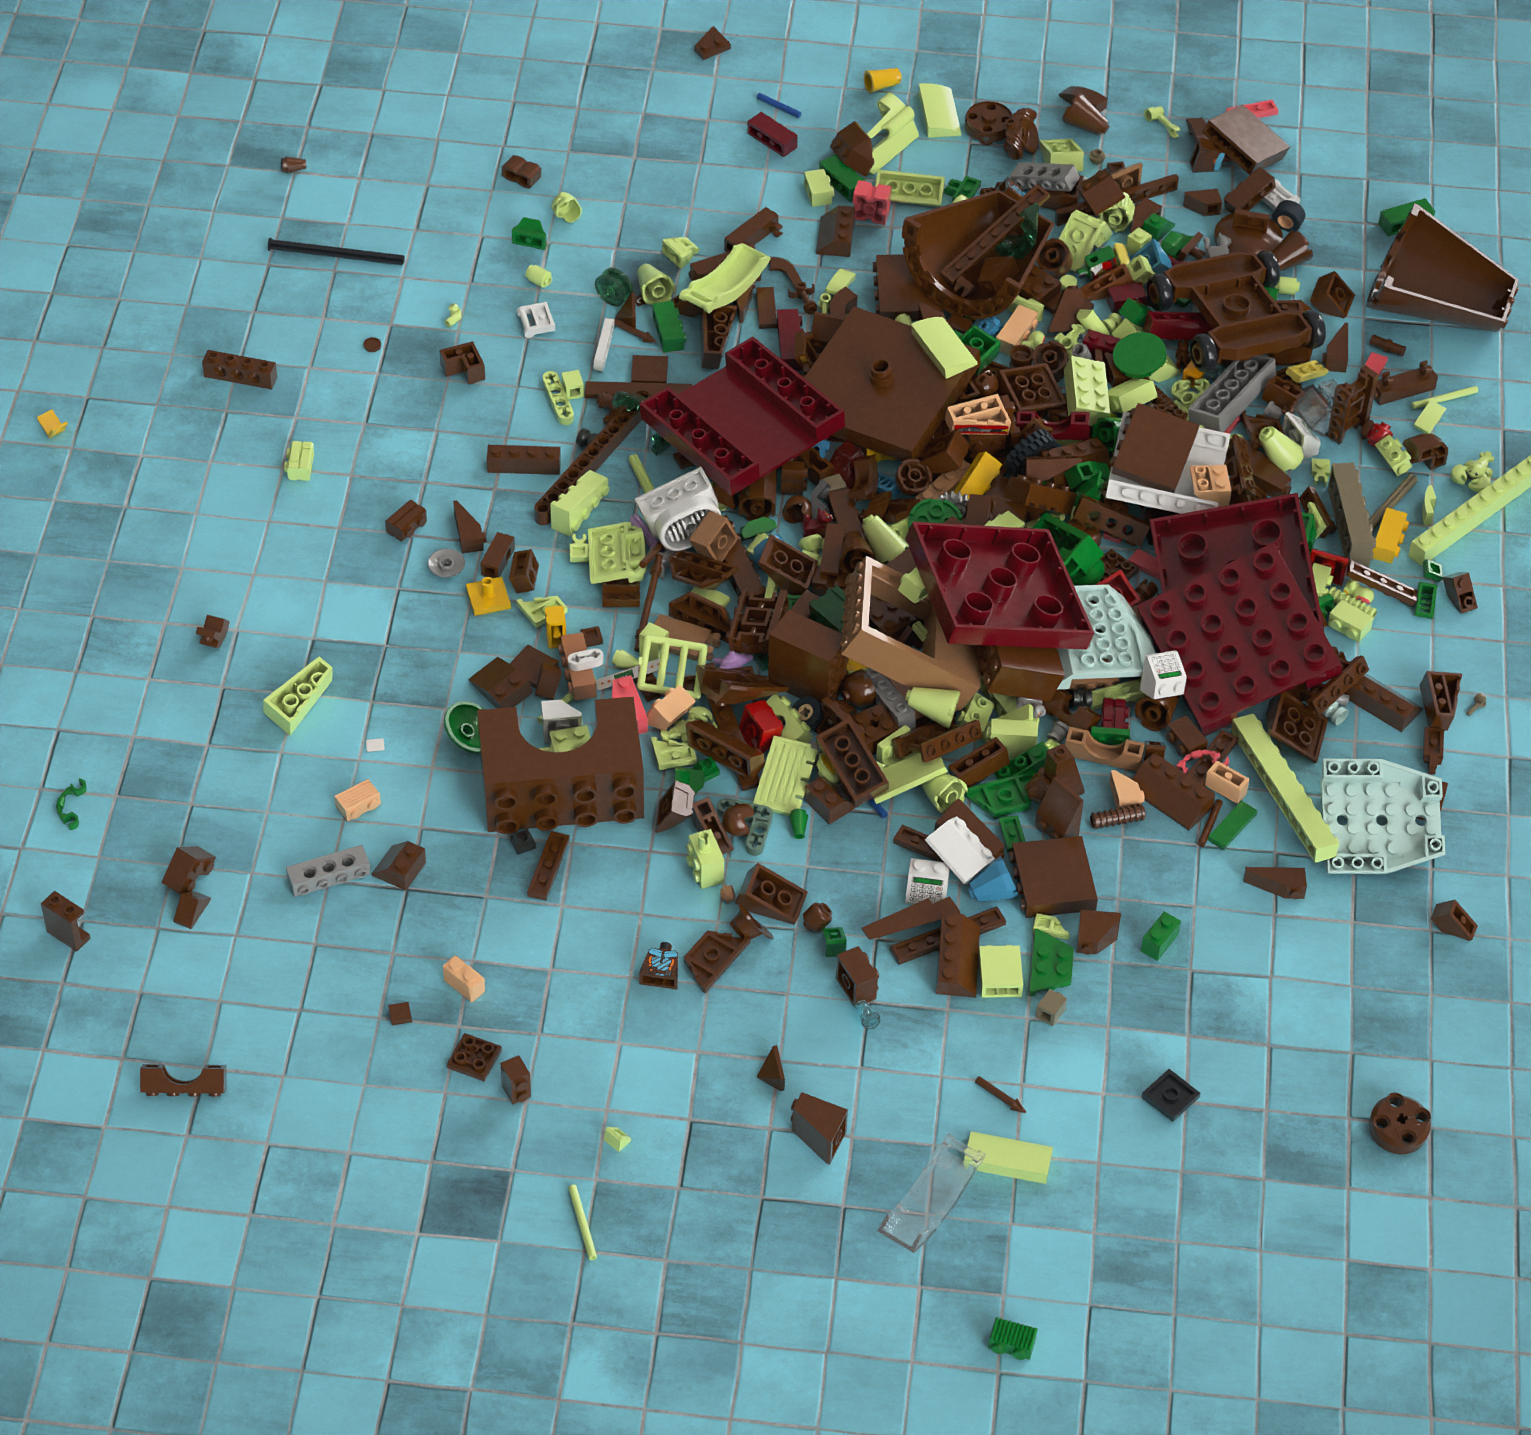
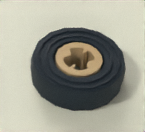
M802 697L792 707V709L794 708L800 713V720L804 721L811 730L817 728L823 720L822 704L816 698Z

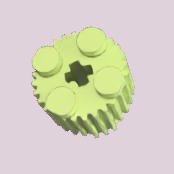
M1124 192L1125 198L1100 213L1098 217L1099 220L1106 222L1115 233L1117 231L1119 233L1121 231L1124 232L1125 228L1130 226L1135 211L1133 201H1130L1131 198Z

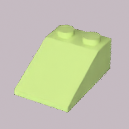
M1073 139L1039 140L1045 163L1071 164L1075 166L1077 172L1083 171L1084 151Z

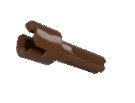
M1144 579L1135 588L1141 601L1134 606L1151 599L1158 592V587L1153 581L1148 583V579Z

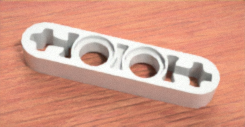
M605 318L594 359V371L603 372L614 331L615 320L612 318Z

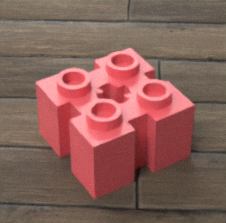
M858 180L853 193L855 219L866 221L867 218L872 219V223L885 225L890 213L891 186L878 184L875 187L871 185V182Z

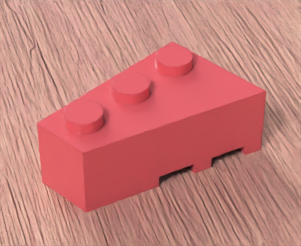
M632 676L613 679L612 698L634 696L639 734L647 733L648 718Z

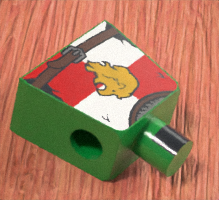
M1110 245L1085 256V266L1076 269L1079 279L1088 276L1091 282L1117 268L1116 256Z

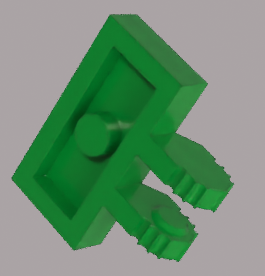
M965 176L963 181L951 179L944 192L946 195L953 197L952 202L960 195H964L969 199L974 197L979 190L981 180Z

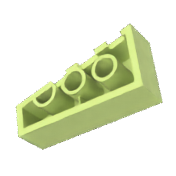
M589 470L577 480L576 486L571 485L568 488L567 494L562 493L559 496L558 502L553 501L550 504L551 529L569 537L575 531H578L581 523L599 505L603 496L608 494L610 489L608 478Z
M319 656L263 700V713L288 735H291L332 682L333 668Z

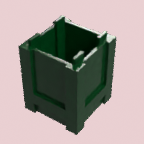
M835 586L828 589L826 594L819 599L810 601V619L841 633L844 624L842 620L845 610L843 608L845 602L844 591L840 587Z

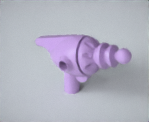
M729 651L724 658H714L713 662L724 669L741 668L750 660H753V655Z

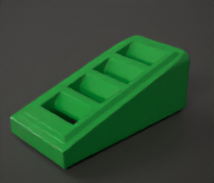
M1424 582L1418 583L1414 616L1433 619L1438 585ZM1421 598L1430 599V601L1421 600ZM1420 604L1430 605V607L1420 606ZM1419 609L1427 610L1429 613L1420 612Z

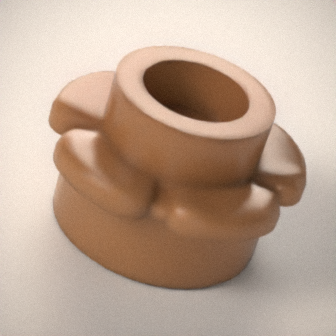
M724 884L723 889H720L722 901L726 900L729 904L730 901H735V892L732 885L727 886Z

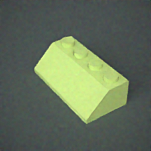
M1125 318L1112 335L1122 339L1129 334L1144 332L1143 327L1133 324ZM1167 355L1163 367L1151 373V376H1148V378L1160 383L1180 375L1182 371L1176 367V364Z

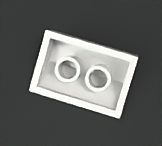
M958 817L948 820L925 839L963 884L971 881L995 859L991 851L982 845L979 838Z

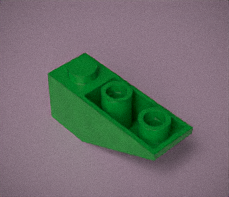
M1087 461L1071 467L1064 475L1072 490L1078 488L1099 471H1102L1101 479L1104 480V483L1108 482L1110 470L1106 463Z
M1099 471L1075 489L1074 493H1077L1074 506H1077L1082 494L1099 501L1101 495L1099 490H1102L1104 480L1101 479L1102 471Z
M1042 741L1011 759L1008 765L994 772L997 779L1034 771V774L1038 773L1040 768L1045 767L1046 752L1049 750L1048 746Z

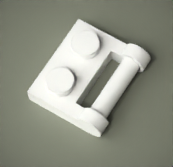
M1275 179L1276 188L1261 200L1271 209L1275 210L1281 201L1292 200L1299 204L1301 199L1297 195L1290 193Z
M547 302L517 308L516 312L522 321L523 332L526 338H532L535 334L555 331V324ZM527 314L532 315L535 326H530Z

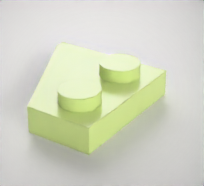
M558 596L534 598V601L523 602L522 599L516 600L519 609L535 628L545 624L546 607L562 605L564 606L565 614L568 613L566 605Z
M651 737V744L659 770L697 764L695 751L688 746V743H678L674 740L663 742L658 741L657 737Z

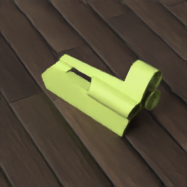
M887 93L877 102L881 113L880 116L883 118L867 134L870 138H873L882 129H885L888 133L885 138L872 148V158H874L875 162L869 171L872 175L919 137L913 120V109L910 106H905L892 93Z

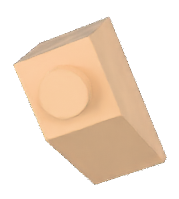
M1115 770L1111 771L1109 784L1116 808L1120 809V807L1126 808L1128 805L1131 807L1134 804L1136 806L1139 803L1142 804L1144 802L1143 790L1140 791L1138 783Z

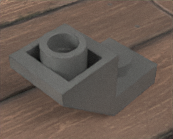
M823 479L811 492L813 519H817L818 508L827 513L830 511L820 501L828 496L830 493L829 489L831 488Z

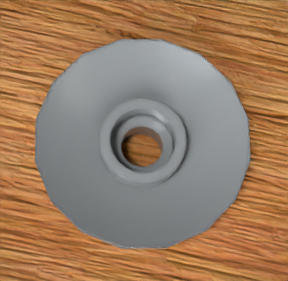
M441 549L430 556L428 567L434 575L449 578L461 573L465 567V559L459 551Z

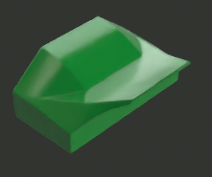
M523 217L519 224L512 229V244L545 250L547 238L541 221Z
M1170 231L1162 240L1161 248L1167 255L1176 259L1181 250L1194 236Z
M766 517L747 522L745 526L740 528L741 542L754 538L758 534L774 531L777 528L776 522Z
M675 767V780L689 785L696 794L704 787V770Z

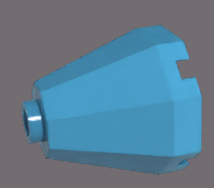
M1001 856L994 859L969 882L971 887H968L972 899L976 897L977 901L1008 899L1018 895Z

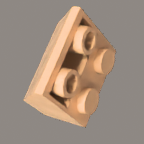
M1226 465L1190 466L1194 495L1200 499L1218 502V507L1229 505L1231 486Z
M681 685L675 689L673 687L670 688L662 700L658 698L651 705L652 708L647 712L648 726L665 731L691 710L696 701Z

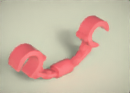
M1197 750L1186 755L1176 766L1187 774L1189 771L1185 767L1186 761L1191 758L1197 759L1202 757V755H1210L1213 759V765L1221 755L1220 752L1217 753L1216 751ZM1229 757L1223 763L1226 767L1229 765Z

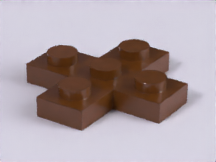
M1008 395L999 396L1011 421L1009 435H1006L1007 447L1019 445L1018 437H1021L1019 426H1015L1014 402H1010Z

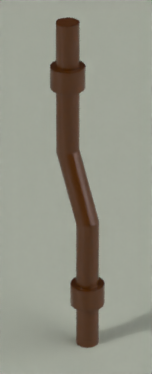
M661 554L656 555L654 565L651 566L648 592L639 629L636 630L634 651L639 652V634L648 624L658 577L661 576L663 555Z

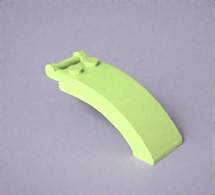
M743 243L734 245L730 254L714 271L701 279L691 281L689 287L681 291L679 299L687 300L710 314L713 309L728 305L740 297L760 276L771 257Z

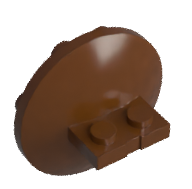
M1235 209L1234 213L1223 217L1217 223L1214 231L1216 245L1219 233L1231 238L1232 242L1228 247L1229 253L1244 252L1258 254L1262 251L1272 252L1283 240L1281 228L1274 220L1269 218L1268 214Z

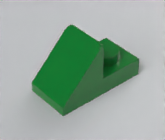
M842 927L824 928L822 930L826 957H837L838 954L846 951L847 940Z

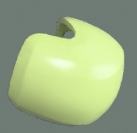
M567 192L559 193L551 203V209L555 216L563 218L568 223L576 221L581 215L582 208L580 204Z

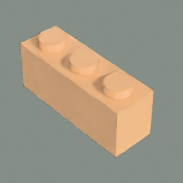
M1020 304L996 336V339L1001 342L1000 352L1010 356V351L1014 346L1021 345L1020 342L1022 340L1027 341L1031 331L1035 330L1038 325V312Z

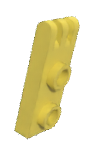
M1313 360L1288 367L1286 374L1293 381L1300 383L1325 376L1329 370L1323 368L1322 364H1318V361Z

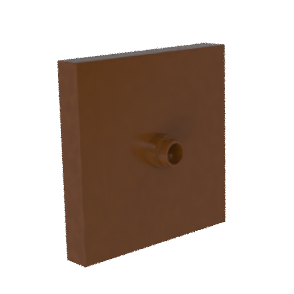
M854 306L804 378L844 410L845 427L831 436L900 461L918 459L945 419L947 407L954 405L980 366V350L965 345L978 365L945 379L912 335L910 325Z

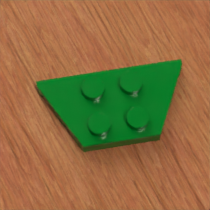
M1034 771L967 788L968 791H965L964 796L993 818L1031 809V800L1028 799L1025 785L1032 779Z
M1035 929L1029 996H1036V992L1043 990L1048 992L1049 989L1055 990L1058 987L1070 986L1072 981L1074 948L1039 929Z

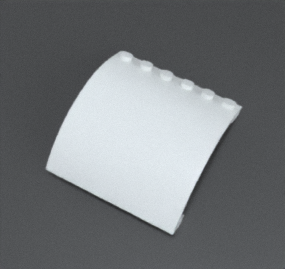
M1123 411L1116 448L1119 440H1123L1125 437L1122 434L1125 425L1130 424L1129 412ZM1199 427L1175 493L1157 490L1111 473L1113 468L1111 466L1106 498L1181 514L1218 507V502L1200 499L1194 495L1189 468L1190 466L1224 465L1231 434ZM1116 448L1114 456H1117L1119 452L1118 450H1116Z

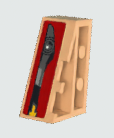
M998 394L947 407L945 421L950 432L958 429L961 434L1009 435L1011 421Z

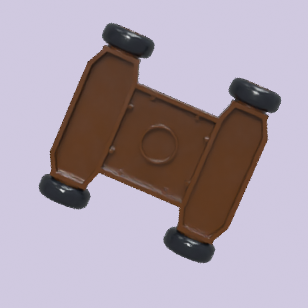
M1262 251L1258 254L1234 252L1176 264L1167 271H1164L1163 274H1152L1147 280V298L1155 311H1167L1176 302L1177 298L1191 299L1213 329L1208 331L1207 334L1200 333L1195 335L1190 343L1192 362L1200 372L1212 371L1221 362V359L1244 361L1251 359L1253 356L1281 353L1283 350L1299 347L1300 345L1306 346L1309 349H1316L1324 344L1326 338L1325 324L1317 311L1308 310L1302 314L1300 312H1283L1265 289V287L1274 288L1280 280L1278 261L1270 251Z

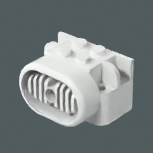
M702 467L635 498L652 536L659 538L662 545L672 551H681L693 546L689 539L709 510L721 515L718 508V500Z

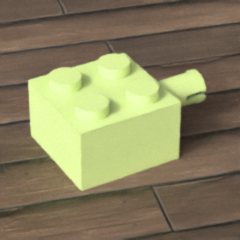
M588 725L549 731L550 747L538 749L548 752H566L576 743L585 744L590 739Z
M703 830L689 835V843L686 844L688 852L686 861L688 867L693 869L694 881L699 883L701 889L724 883V857L712 830Z

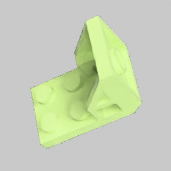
M1078 210L1071 214L1059 237L1068 246L1073 255V264L1070 270L1077 273L1076 269L1084 266V257L1091 253L1093 247L1099 248L1112 235V231L1106 222Z

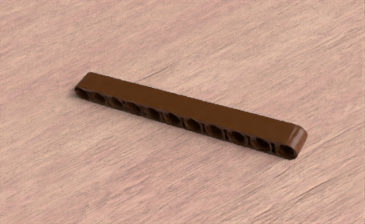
M637 391L534 506L537 524H549L551 522L550 504L553 501L558 502L559 496L562 493L567 494L568 488L571 485L576 486L577 480L589 470L596 472L641 422L639 403L651 397L648 391Z

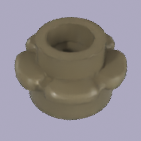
M1095 149L1090 152L1089 158L1093 164H1101L1106 155L1102 150Z

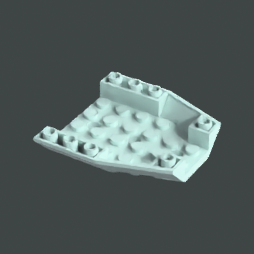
M1110 585L1074 586L1095 634L1087 650L1057 648L1065 674L1057 689H1070L1072 679L1141 677L1145 655L1156 654L1152 637L1124 596ZM1094 600L1097 604H1092L1089 601ZM1096 629H1101L1104 633H1098ZM1102 659H1108L1111 662L1107 663L1104 662Z
M1323 759L1320 783L1322 819L1329 825L1332 835L1339 842L1337 856L1324 860L1327 874H1388L1445 855V836L1441 835L1440 800L1443 798L1441 778L1383 759ZM1344 816L1347 819V824L1340 825L1337 822V817ZM1379 816L1384 817L1386 825L1381 826L1377 824L1376 818ZM1415 818H1424L1425 825H1417L1415 822Z

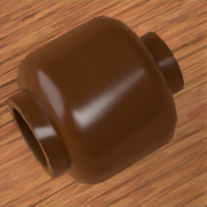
M813 903L803 913V925L809 931L821 932L832 921L831 909L825 903Z

